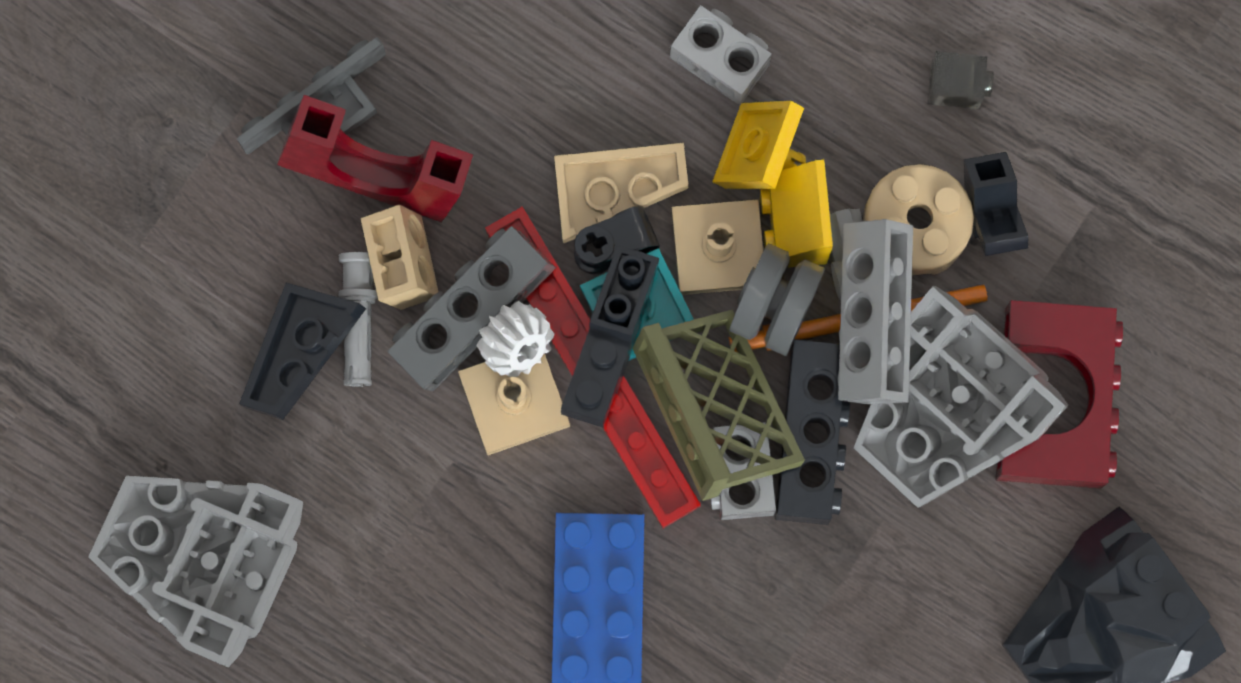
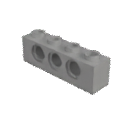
M887 219L844 223L842 285L840 289L841 326L839 331L838 400L861 404L908 402L913 225Z

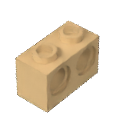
M397 205L361 218L378 301L402 310L426 302L439 292L422 215Z

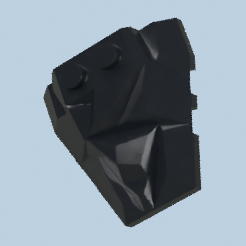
M1120 506L1082 532L1074 543L1073 549L1063 563L1054 571L1048 584L1038 598L1032 602L1002 644L1029 683H1171L1192 677L1226 652L1219 634L1208 621L1211 617L1202 602L1156 540L1149 533H1143L1135 520Z

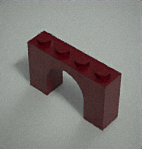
M303 95L290 125L277 163L278 166L393 206L401 205L424 217L443 222L461 195L473 154L434 140L430 141L423 154L419 156H397L374 150L358 143L342 131L340 127L346 109Z
M1016 300L1009 302L1005 308L1004 336L1023 353L1053 355L1073 365L1085 382L1088 403L1082 421L1074 429L1060 434H1043L1038 440L998 462L996 466V481L1101 489L1109 483V478L1115 477L1117 453L1116 451H1110L1111 434H1117L1119 409L1112 407L1113 390L1118 391L1120 388L1121 365L1114 364L1115 347L1120 348L1123 339V322L1116 321L1117 308Z

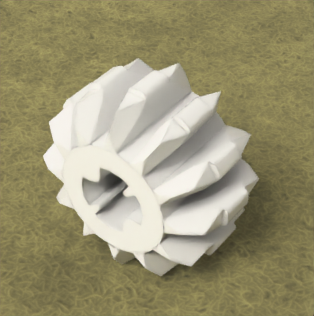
M517 301L510 308L503 305L499 314L495 317L489 316L490 323L479 330L482 338L476 345L481 351L482 357L486 360L485 363L494 372L497 371L501 376L517 377L521 372L528 375L532 366L536 363L542 364L541 357L552 349L549 342L555 334L551 330L546 316L539 309H534L530 304L524 305Z

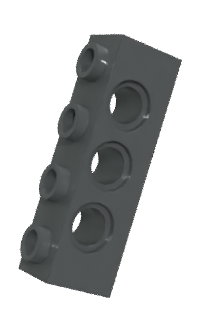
M511 226L507 231L504 229L497 231L485 244L487 251L476 262L470 260L465 263L454 276L456 282L445 293L439 291L427 301L423 307L426 313L415 324L412 322L407 323L394 335L392 341L395 344L387 352L423 389L434 391L477 348L476 345L482 338L479 330L488 326L490 323L489 316L495 317L499 314L503 305L510 308L517 301L522 303L556 269L525 235ZM500 264H506L509 268V278L503 285L495 287L491 282L492 270ZM475 295L478 300V309L473 316L464 318L460 312L461 302L465 297ZM443 326L447 332V340L442 347L433 349L429 341L430 334L436 327Z

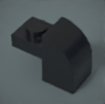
M1007 152L964 159V187L972 203L974 214L973 234L975 239L979 238L985 256L1027 249L1028 233L1017 206V179Z

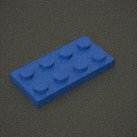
M556 513L552 683H641L644 515Z

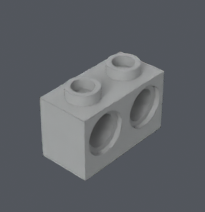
M700 5L671 45L670 58L740 106L769 67L772 53L767 51L768 45L758 36L752 33H747L745 36L732 27V20L723 12L717 9L709 11ZM700 33H709L716 38L717 43L712 47L702 48L695 43L694 38ZM735 57H744L751 62L752 68L746 72H737L730 67L729 62Z
M736 425L731 438L741 440L754 449L760 434L742 425ZM729 426L714 427L713 430L726 435ZM765 437L760 452L770 456L769 438ZM726 452L723 455L730 473L746 469L750 460L746 458L741 461H735L730 459ZM772 475L745 483L754 492V499L750 503L739 505L732 501L729 495L731 487L723 489L718 497L710 499L712 510L720 509L721 520L774 516L776 506Z

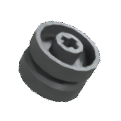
M768 243L756 268L752 267L736 303L739 306L729 331L751 340L757 336L765 318H768L772 321L764 339L765 347L787 356L816 293L825 268L804 259L798 263L790 281L787 282L783 280V277L790 262L789 252Z

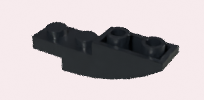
M617 245L589 322V332L561 406V415L602 428L604 427L614 396L619 391L658 268V257Z

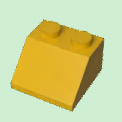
M815 160L782 170L775 189H760L762 214H770L771 230L764 231V246L766 248L769 243L788 251L790 256L788 268L797 267L798 263L804 259L817 265H825L828 262L833 247L824 160Z

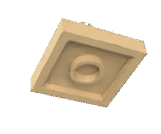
M746 200L672 207L678 285L681 294L742 290L752 267L756 268L763 253L759 201Z
M545 354L541 357L542 364L536 363L533 365L528 375L521 372L517 377L501 376L497 371L494 372L485 362L458 371L487 456L570 427L568 417L561 415L563 403Z

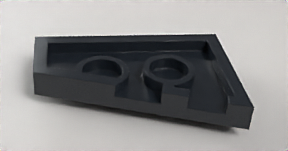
M286 282L239 405L246 409L284 420L367 308L354 301Z

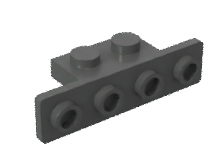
M376 37L370 42L363 40L357 43L348 51L346 55L348 58L336 67L329 65L321 69L313 76L311 80L313 83L300 93L295 90L285 95L277 103L278 109L265 118L258 116L249 121L241 130L243 134L237 138L244 152L247 155L252 153L281 131L287 136L303 95L346 109L340 127L346 135L377 114L376 108L353 79L386 55L384 45L380 39Z

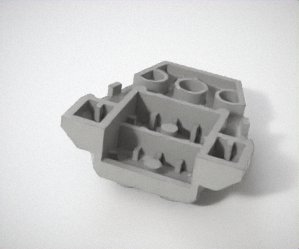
M932 286L911 311L908 402L871 404L854 449L919 508L986 468L1000 462L1024 446L1038 440L1066 409L1068 404L1059 391L1048 382L1049 377L981 314L973 309H966L957 299L937 286Z
M126 476L89 554V558L122 590L132 595L155 621L166 627L185 649L229 668L242 653L247 640L255 638L260 632L296 553L297 542L293 538L301 522L303 501L260 483L232 485L224 484L221 481L207 480L206 483L183 482L181 479Z

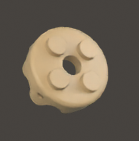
M918 164L893 170L884 176L872 189L864 208L863 221L887 219L909 224L907 220L908 211L917 207L928 211L931 216V224L924 229L913 227L912 275L939 274L954 263L966 248L971 237L974 214L970 198L957 179L946 171L934 166Z

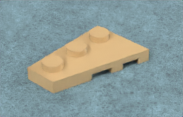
M684 143L554 156L563 244L576 239L578 233L585 227L609 219L623 210L635 206L646 208L688 189Z

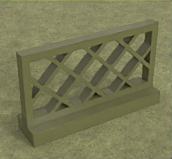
M733 309L661 328L659 323L645 326L642 328L632 348L702 501L718 497L723 489L800 467L805 461L748 340L729 331L735 316ZM725 325L732 339L730 348L706 338L709 329ZM682 338L696 345L691 359L674 352L669 340ZM701 348L724 358L719 373L695 362ZM729 361L747 370L750 377L747 386L724 376ZM690 372L714 383L708 397L690 388L687 381ZM719 386L742 396L737 410L713 400ZM747 399L764 406L768 414L765 424L742 414ZM708 410L732 421L726 435L709 428L705 420ZM737 424L760 434L754 449L731 438ZM765 437L782 444L787 457L775 459L760 452ZM726 448L750 459L746 469L730 473L723 458Z

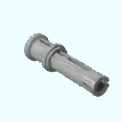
M368 252L339 254V262L343 264V289L339 291L338 297L360 303L367 308L344 338L345 369L343 385L363 387L364 384V386H371V304L375 303L377 292L373 289V273Z

